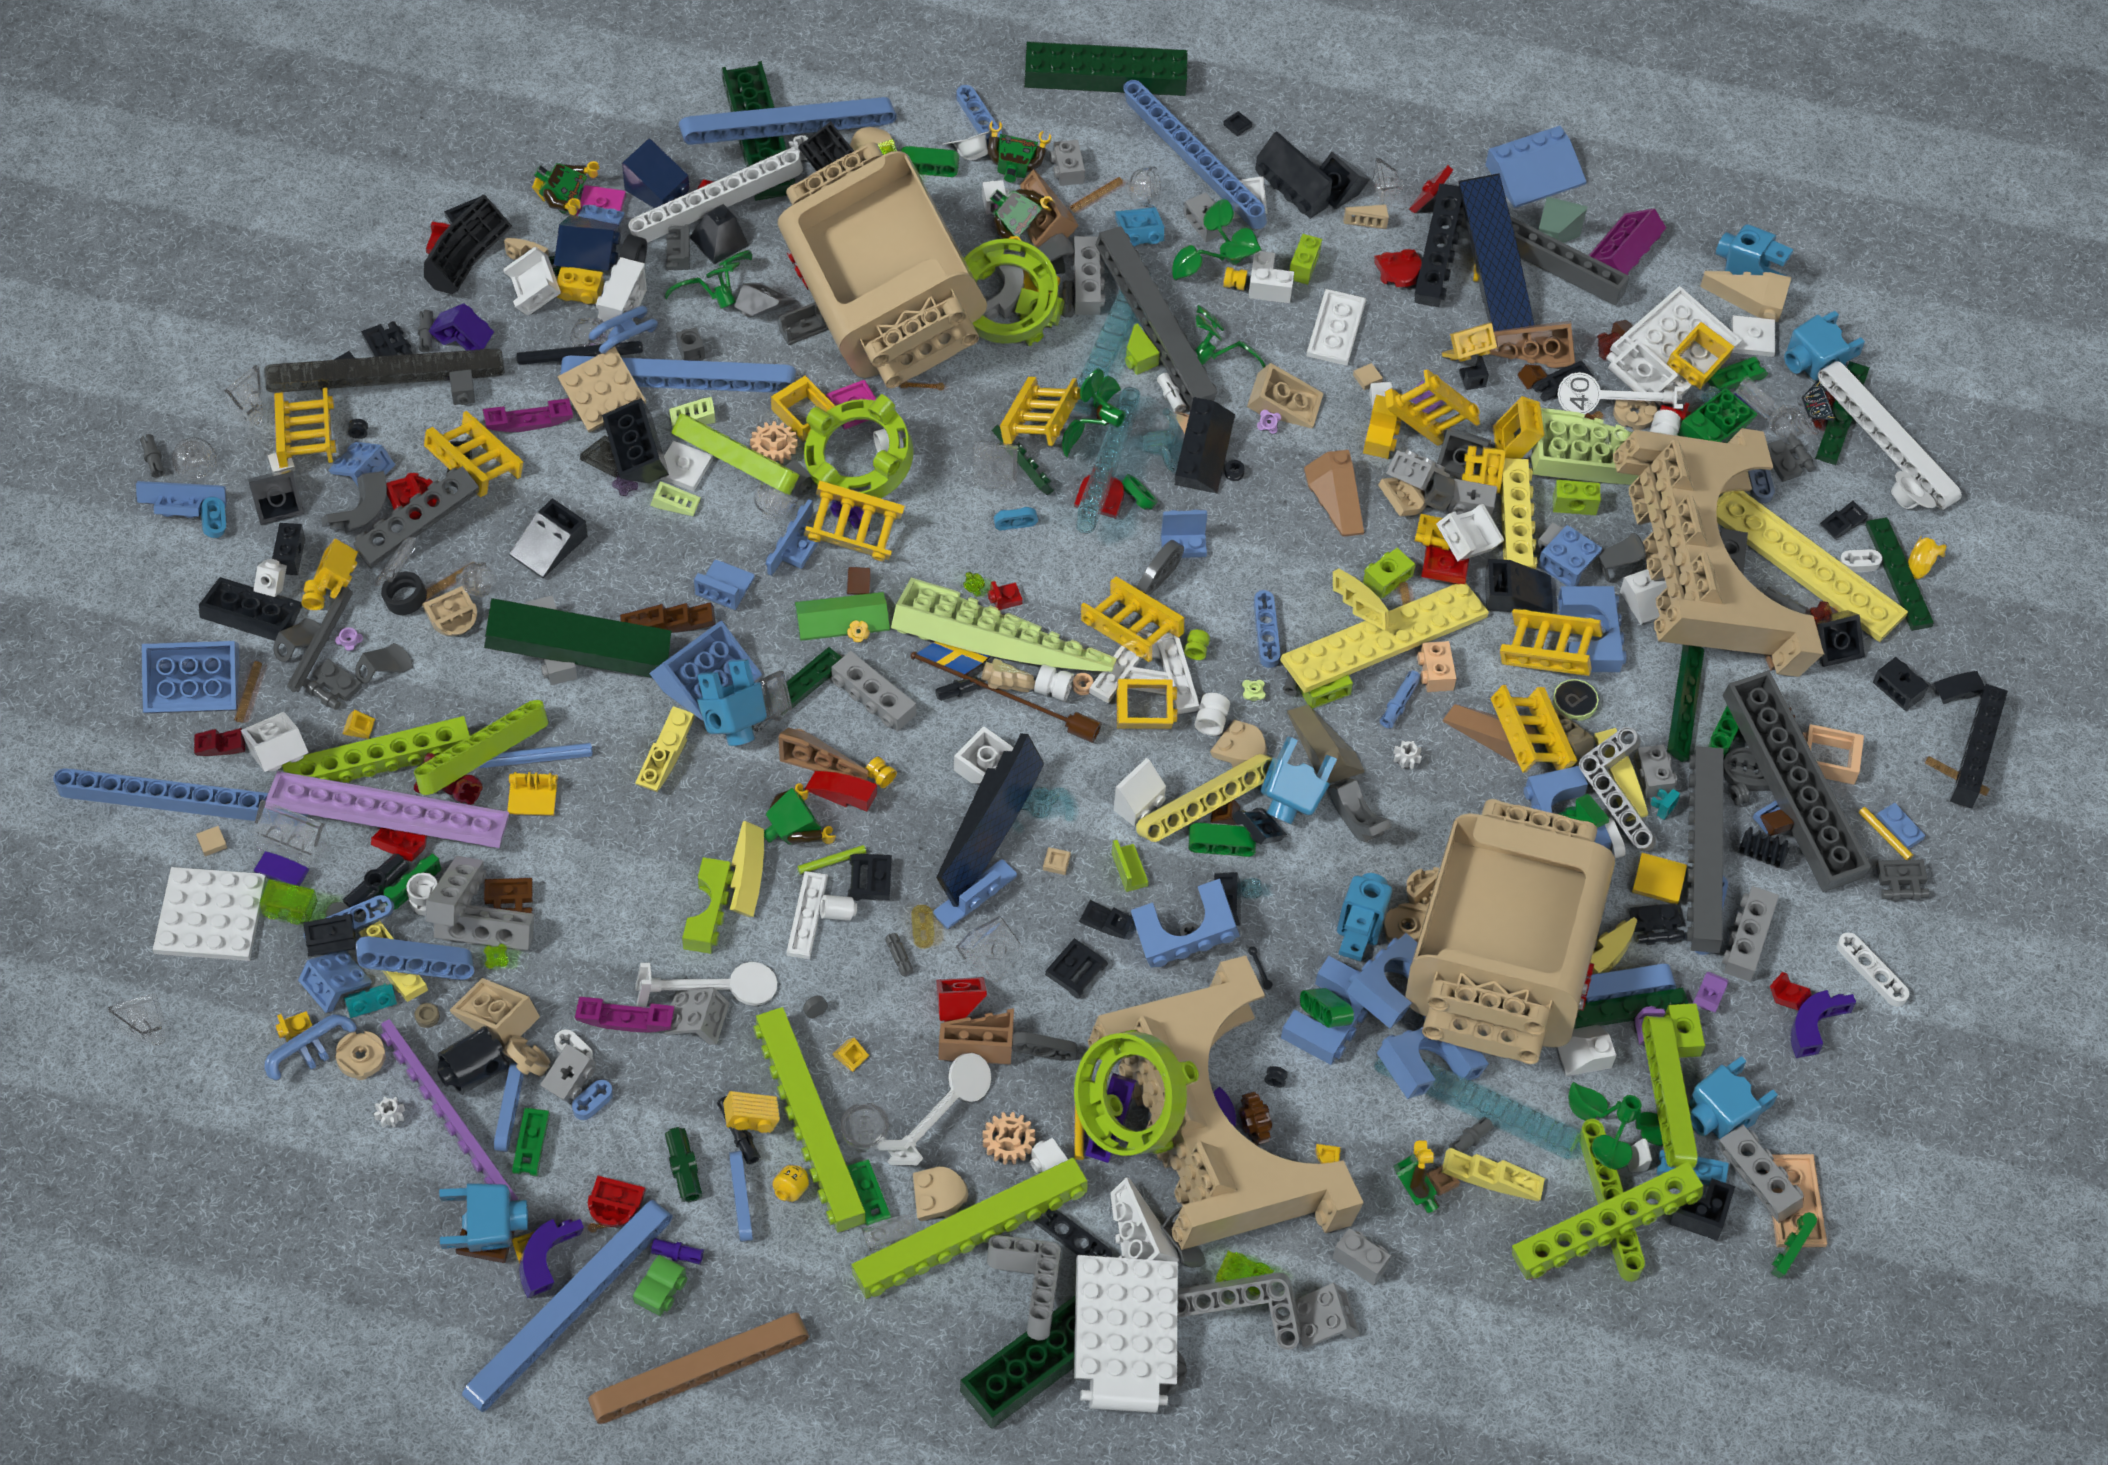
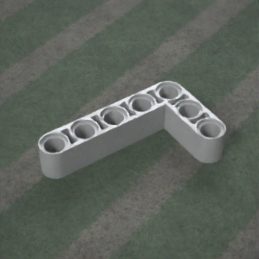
M1624 727L1580 759L1579 768L1631 842L1642 851H1650L1656 845L1655 835L1608 771L1612 766L1635 751L1641 744L1640 735L1633 728ZM1628 734H1633V742L1624 744V737ZM1614 747L1615 754L1613 757L1606 758V750ZM1590 761H1596V768L1593 771H1587L1586 769ZM1604 779H1609V787L1601 790L1599 788L1600 782ZM1621 797L1623 799L1622 805L1619 808H1613V800ZM1629 816H1635V824L1627 827L1626 819ZM1644 834H1648L1649 842L1646 845H1640L1639 838Z
M1001 1235L993 1236L989 1240L987 1264L990 1267L1035 1274L1027 1334L1036 1340L1046 1339L1049 1337L1061 1254L1060 1246L1049 1241Z
M1271 1273L1178 1289V1298L1186 1302V1307L1177 1306V1317L1269 1303L1278 1345L1282 1349L1291 1350L1299 1342L1301 1328L1290 1278L1284 1273ZM1280 1282L1284 1285L1285 1290L1276 1291L1272 1284ZM1248 1287H1257L1260 1290V1294H1250ZM1230 1290L1235 1294L1236 1298L1227 1299L1223 1292ZM1199 1295H1208L1211 1302L1202 1303L1199 1300ZM1281 1306L1289 1309L1290 1314L1283 1316L1278 1312L1277 1308ZM1290 1331L1295 1335V1339L1287 1340L1283 1337L1282 1333Z

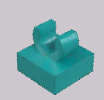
M1659 789L1657 796L1662 800H1658L1655 797L1651 799V805L1659 808L1657 816L1665 820L1677 806L1681 793L1672 789L1668 794L1665 790Z

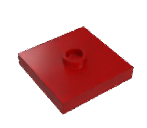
M1449 165L1422 186L1421 193L1409 210L1417 213L1436 196L1439 183L1444 184L1453 172Z
M1435 545L1426 546L1421 577L1465 585L1469 558L1457 561L1451 549L1448 551Z

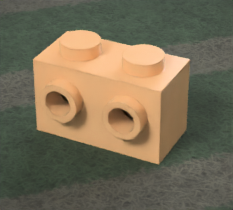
M1449 641L1423 643L1421 652L1417 653L1418 665H1422L1423 671H1421V682L1426 685L1427 692L1454 691L1456 674Z

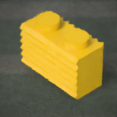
M730 1091L723 1102L727 1128L758 1130L761 1133L772 1132L780 1119L777 1097Z

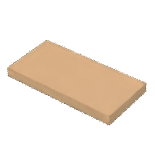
M1772 1154L1774 1163L1778 1167L1782 1166L1789 1176L1788 1180L1792 1185L1796 1184L1804 1195L1803 1208L1780 1223L1772 1216L1777 1247H1787L1784 1244L1786 1238L1791 1232L1795 1233L1797 1231V1219L1807 1212L1816 1215L1817 1223L1802 1247H1826L1827 1239L1814 1154ZM1775 1188L1772 1191L1774 1193H1781L1784 1190Z

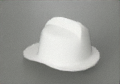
M990 132L981 133L965 140L943 143V145L954 144L961 157L967 160H976L988 154L986 135Z
M1904 471L1896 473V483L1893 485L1891 493L1899 505L1906 509H1913L1919 504L1927 508L1936 507L1934 498L1921 487L1913 476Z

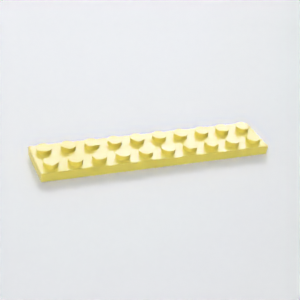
M1744 491L1726 492L1718 498L1716 510L1718 524L1725 529L1748 532V546L1836 611L1849 610L1860 614L1861 629L1878 642L1882 641L1906 617L1907 610Z
M1467 583L1465 585L1454 584L1388 611L1389 629L1386 631L1367 621H1363L1282 654L1280 661L1302 691L1306 693L1487 618L1489 611Z

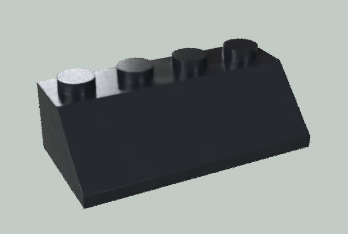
M1279 132L1273 133L1257 155L1255 170L1274 189L1281 192L1287 201H1291L1302 214L1311 219L1328 208L1332 179Z
M1193 397L1175 473V485L1218 493L1235 420L1233 412L1215 401Z
M642 398L602 415L621 479L652 483L669 475L651 412Z

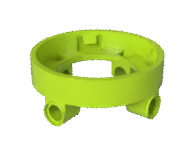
M996 239L974 248L965 256L964 260L976 282L978 279L984 280L991 276L996 266L1013 265L1027 271L1031 281L1039 290L1036 307L1031 314L1021 321L1002 324L993 322L982 315L978 320L972 322L979 337L990 342L1002 344L1017 343L1025 340L1028 346H1032L1034 342L1038 343L1044 337L1043 329L1052 319L1058 303V280L1050 260L1035 246L1016 239ZM1009 249L1018 252L1022 251L1026 254L1024 258L1018 255L1004 254V251Z
M880 394L875 401L867 399L851 400L841 403L827 412L819 407H814L810 410L806 422L811 430L806 439L804 458L806 467L817 487L819 481L847 489L871 485V489L861 491L860 493L883 498L902 483L913 461V442L904 421L895 410V404L888 397ZM858 419H866L878 423L888 434L889 449L888 452L881 450L877 453L873 460L875 468L873 471L858 477H846L840 475L832 465L826 462V443L838 427ZM898 431H903L906 438H903V448H900Z
M1130 1030L1107 1035L1096 1041L1086 1051L1076 1072L1074 1100L1080 1122L1088 1136L1098 1146L1116 1155L1130 1156L1151 1152L1159 1154L1174 1148L1172 1138L1180 1128L1185 1115L1187 1104L1186 1086L1198 1080V1069L1192 1061L1179 1062L1165 1043L1150 1034ZM1135 1055L1142 1056L1153 1063L1162 1077L1165 1089V1102L1160 1117L1150 1128L1143 1131H1133L1121 1125L1115 1117L1122 1114V1103L1116 1095H1107L1108 1078L1115 1064L1122 1058ZM1100 1059L1102 1060V1062L1098 1068L1095 1081H1093L1092 1074L1094 1071V1067L1096 1065L1097 1060ZM1113 1134L1119 1139L1127 1141V1148L1120 1146L1118 1142L1112 1140L1111 1135Z

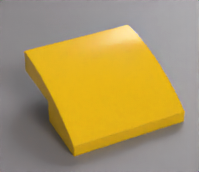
M1641 853L1632 893L1678 905L1687 864Z

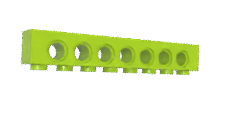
M461 716L303 755L304 757L296 762L289 761L282 764L285 773L349 783L353 779L373 777L378 773L393 772L402 767L420 765L424 762L426 754L433 753L437 756L470 735L465 717Z
M1686 1162L1512 1245V1256L1526 1280L1532 1277L1534 1279L1539 1278L1546 1273V1270L1553 1267H1562L1569 1259L1576 1256L1583 1257L1594 1247L1606 1246L1617 1236L1629 1235L1640 1225H1650L1656 1221L1657 1217L1663 1214H1673L1680 1206L1686 1203L1688 1205L1696 1203L1703 1194V1185L1690 1163ZM1672 1188H1676L1681 1192L1678 1194H1672L1669 1192V1190ZM1656 1199L1659 1203L1652 1205L1647 1200ZM1632 1209L1637 1213L1635 1215H1628L1625 1211ZM1612 1220L1615 1224L1607 1226L1603 1224V1221ZM1588 1230L1593 1234L1591 1236H1583L1581 1232ZM1568 1241L1570 1245L1562 1247L1558 1243ZM1540 1251H1544L1549 1255L1547 1257L1542 1258L1537 1256L1536 1254Z

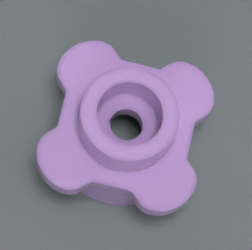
M1262 410L1257 428L1261 431L1268 430L1271 434L1278 431V421L1281 420L1280 414H1273L1268 412V410Z
M348 627L340 631L335 642L337 645L344 646L346 651H352L357 643L363 641V636L357 634L355 629Z

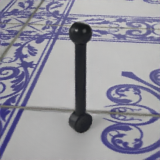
M1252 946L1248 949V953L1253 956L1264 981L1263 988L1270 990L1273 983L1267 979L1257 956V948Z

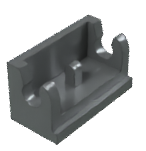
M689 224L685 226H671L668 228V232H677L678 234L667 235L666 270H690Z
M816 302L779 316V331L788 345L827 331L826 323L820 314Z

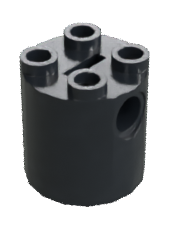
M483 1026L438 1052L437 1074L445 1087L451 1085L463 1095L509 1068V1064L505 1057L500 1054L503 1051V1047L497 1038L492 1040L488 1028Z

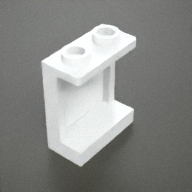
M537 247L532 248L503 269L504 273L512 279L518 297L513 301L515 308L527 316L561 293L548 255Z
M1480 504L1472 511L1459 515L1456 512H1451L1436 524L1457 561L1490 552L1504 541L1484 504Z

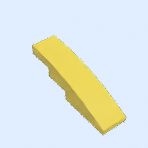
M1339 568L1333 571V591L1343 595V603L1353 607V614L1385 631L1388 630V609L1380 598L1352 575Z
M1613 728L1595 733L1594 741L1598 746L1615 734L1617 729ZM1608 748L1605 752V757H1613L1615 748ZM1626 756L1608 769V771L1640 816L1646 817L1648 816V811L1629 756ZM1621 797L1615 798L1620 807L1623 799ZM1629 816L1626 821L1635 820L1636 817Z
M747 821L742 822L731 866L736 868L730 888L735 889L730 910L746 917H754L763 870L764 829Z
M1449 1148L1446 1150L1442 1173L1489 1190L1534 1201L1541 1200L1545 1178L1504 1160L1497 1163L1478 1154L1471 1157L1453 1148Z

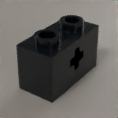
M279 523L272 559L279 561L280 564L287 565L285 575H298L305 544L302 524Z
M1894 657L1880 668L1873 680V683L1905 712L1924 698L1929 687L1923 678L1917 676L1909 669L1906 663L1901 662L1897 657Z

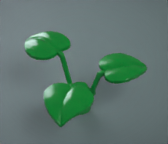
M1221 199L1213 204L1206 212L1203 220L1205 228L1209 231L1218 229L1226 241L1220 247L1221 254L1202 249L1197 251L1193 245L1186 246L1178 252L1173 261L1172 275L1175 281L1189 277L1199 270L1203 261L1200 254L1216 257L1221 261L1226 259L1232 265H1236L1243 258L1262 250L1255 233L1249 228L1238 230L1233 234L1231 241L1228 239L1222 227L1232 222L1234 216L1233 207L1228 200Z
M750 250L739 252L719 263L720 268L706 274L707 278L715 275L719 277L721 285L714 288L715 293L701 278L697 277L674 284L667 290L665 299L681 286L699 283L711 295L713 300L717 299L720 309L735 304L736 301L732 293L728 271L733 272L734 268L740 265V262L732 263L733 261L752 260V252ZM723 272H725L726 284L722 277Z
M1200 305L1197 306L1196 313L1204 314L1212 323L1210 325L1204 317L1199 314L1196 315V327L1209 331L1205 340L1195 349L1198 360L1202 365L1211 357L1215 360L1217 356L1235 347H1241L1253 354L1260 361L1262 368L1266 367L1259 353L1245 342L1238 341L1215 353L1216 347L1210 340L1213 336H1216L1222 341L1223 339L1216 328L1218 327L1223 331L1224 327L1207 309Z
M1096 368L1085 379L1080 390V399L1086 403L1092 397L1095 409L1102 405L1103 407L1099 413L1102 420L1082 418L1080 421L1075 419L1070 423L1062 439L1063 452L1067 458L1073 445L1084 431V423L1102 424L1104 426L1109 423L1118 428L1125 420L1126 413L1107 403L1113 395L1121 391V388L1113 377H1104L1103 370L1100 368Z
M1575 1082L1571 1084L1568 1094L1569 1106L1578 1118L1585 1121L1596 1119L1597 1116L1604 1118L1617 1110L1618 1119L1622 1122L1615 1139L1609 1135H1600L1592 1143L1594 1156L1604 1166L1618 1170L1629 1164L1632 1159L1631 1146L1628 1143L1619 1141L1626 1123L1633 1122L1634 1120L1635 1127L1641 1130L1640 1134L1643 1139L1646 1138L1650 1144L1663 1146L1658 1114L1652 1112L1641 1113L1642 1103L1639 1098L1627 1095L1623 1098L1622 1102L1617 1101L1616 1105L1608 1109L1606 1098L1599 1092L1580 1086Z

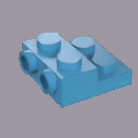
M1156 207L1115 211L1118 227L1122 226L1125 233L1129 235L1133 246L1142 243L1157 244L1160 241H1164V225Z

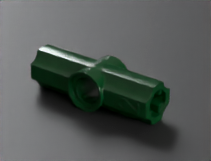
M671 1128L664 1134L670 1154V1167L673 1178H676L680 1198L682 1202L687 1203L697 1201L702 1197V1191L697 1176L698 1168L695 1155L690 1149L685 1128Z

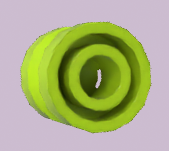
M1191 630L1188 634V643L1185 646L1184 654L1189 659L1204 660L1207 654L1206 647L1210 642V635L1203 630Z

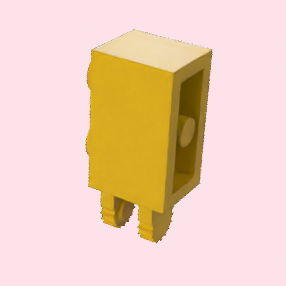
M334 538L324 551L313 580L319 583L317 589L323 592L327 587L331 590L330 597L335 599L342 586L346 588L352 579V576L349 574L353 572L358 563L355 561L358 551Z

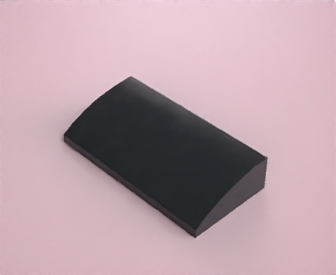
M219 577L199 603V616L211 622L275 641L280 631L294 625L302 604L300 601L277 595L273 597L254 591V587Z

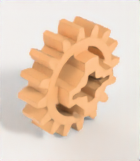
M773 421L770 426L765 422L764 428L757 426V432H752L750 447L769 459L783 464L784 458L791 460V454H796V447H798L796 432H792L791 426L784 428L783 422L779 426L776 425V421Z
M1002 1112L1000 1119L993 1116L992 1123H986V1130H983L982 1138H984L983 1147L987 1148V1155L994 1154L995 1162L1002 1158L1004 1165H1006L1008 1160L1016 1164L1017 1158L1024 1161L1026 1158L1025 1153H1032L1031 1146H1035V1138H1033L1035 1137V1129H1030V1121L1023 1122V1115L1015 1118V1113L1012 1112L1010 1117H1006V1114ZM995 1131H996V1132H997V1136L995 1137V1140L993 1141V1138H992V1137H993V1134H994ZM1025 1136V1142L1021 1145L1022 1137Z

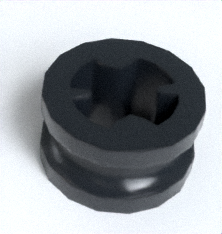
M352 419L348 425V435L354 439L367 437L368 423L362 419Z
M1239 460L1228 461L1225 465L1226 478L1231 481L1241 480L1244 476V464ZM1232 468H1235V470L1238 469V472H1237V473H1235V471L1231 472V469H1232Z
M1268 1067L1267 1075L1264 1079L1265 1083L1277 1088L1284 1087L1288 1072L1281 1067Z

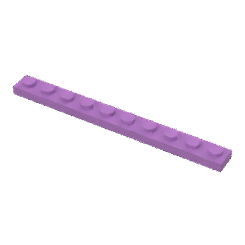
M390 1019L381 1023L383 1030L381 1034L382 1040L387 1047L392 1046L394 1048L393 1054L400 1065L404 1063L408 1068L406 1073L410 1080L419 1083L421 1095L425 1100L430 1099L434 1104L431 1107L438 1118H444L446 1130L451 1136L456 1135L459 1140L457 1144L464 1155L468 1153L471 1156L472 1160L470 1162L477 1173H483L485 1184H505L509 1187ZM509 1187L511 1201H518L519 1199Z

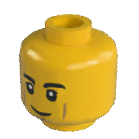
M787 1165L775 1176L772 1185L777 1198L782 1201L794 1202L803 1195L809 1186L807 1172L802 1167Z

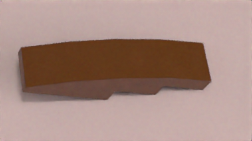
M711 602L694 607H689L687 603L669 608H665L663 604L620 615L622 622L672 630V633L716 625L714 606Z

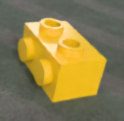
M561 266L557 278L561 293L557 298L565 301L572 300L585 304H596L604 288L603 272Z

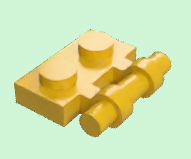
M1468 446V452L1464 458L1466 467L1465 473H1462V480L1497 486L1496 493H1500L1506 450L1483 447L1481 456L1476 455V446ZM1475 463H1481L1479 475L1473 474Z
M1420 514L1414 541L1423 543L1424 546L1435 545L1449 551L1450 547L1436 525L1443 518Z

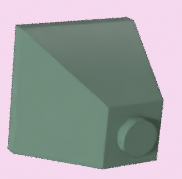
M1547 197L1539 231L1563 243L1579 237L1588 206Z

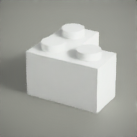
M1264 251L1255 253L1248 298L1290 303L1294 272L1273 269L1275 253Z

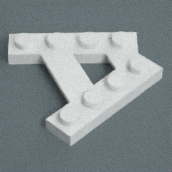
M1144 629L1137 633L1143 639H1147L1152 634ZM1171 633L1165 634L1152 645V658L1161 659L1164 672L1136 668L1142 658L1121 646L1113 656L1117 660L1112 672L1102 671L1089 689L1090 694L1109 703L1116 694L1118 679H1173V687H1177V700H1173L1177 714L1199 711L1200 706L1180 638ZM1127 688L1166 695L1165 688Z

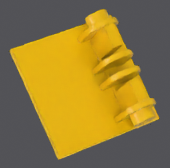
M517 772L509 774L510 790L507 812L516 815L554 816L558 775H552V773L538 774V772H535V774H531V772H528V774Z

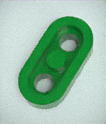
M1127 474L1122 480L1124 491L1129 495H1133L1137 499V505L1142 509H1153L1158 503L1155 496L1136 477Z

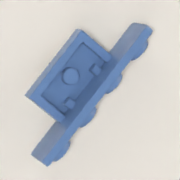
M137 481L136 483L137 502L154 504V514H162L166 517L181 515L193 518L199 516L202 503L208 497L219 498L223 501L225 507L227 505L225 486Z
M808 499L805 505L800 506L796 519L791 521L787 527V533L784 537L779 538L775 551L768 555L766 559L768 575L772 576L782 561L802 569L819 542L810 541L807 539V536H804L805 528L808 526L806 523L813 514V500Z
M1003 859L999 860L982 873L971 888L959 896L958 907H953L948 899L933 911V916L946 929L951 928L1016 878L1017 873Z

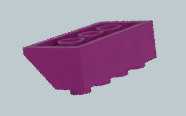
M1655 208L1625 213L1589 256L1629 275L1628 272L1640 262V258L1650 250L1651 245L1660 239L1666 226Z

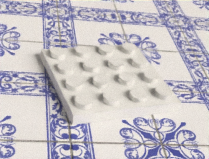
M171 867L153 946L154 954L250 961L267 878L260 873Z

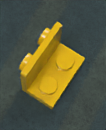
M1485 323L1451 333L1453 349L1442 352V357L1450 358V360L1458 359L1459 362L1470 360L1471 355L1478 354V356L1489 354L1491 349L1497 348L1492 323Z

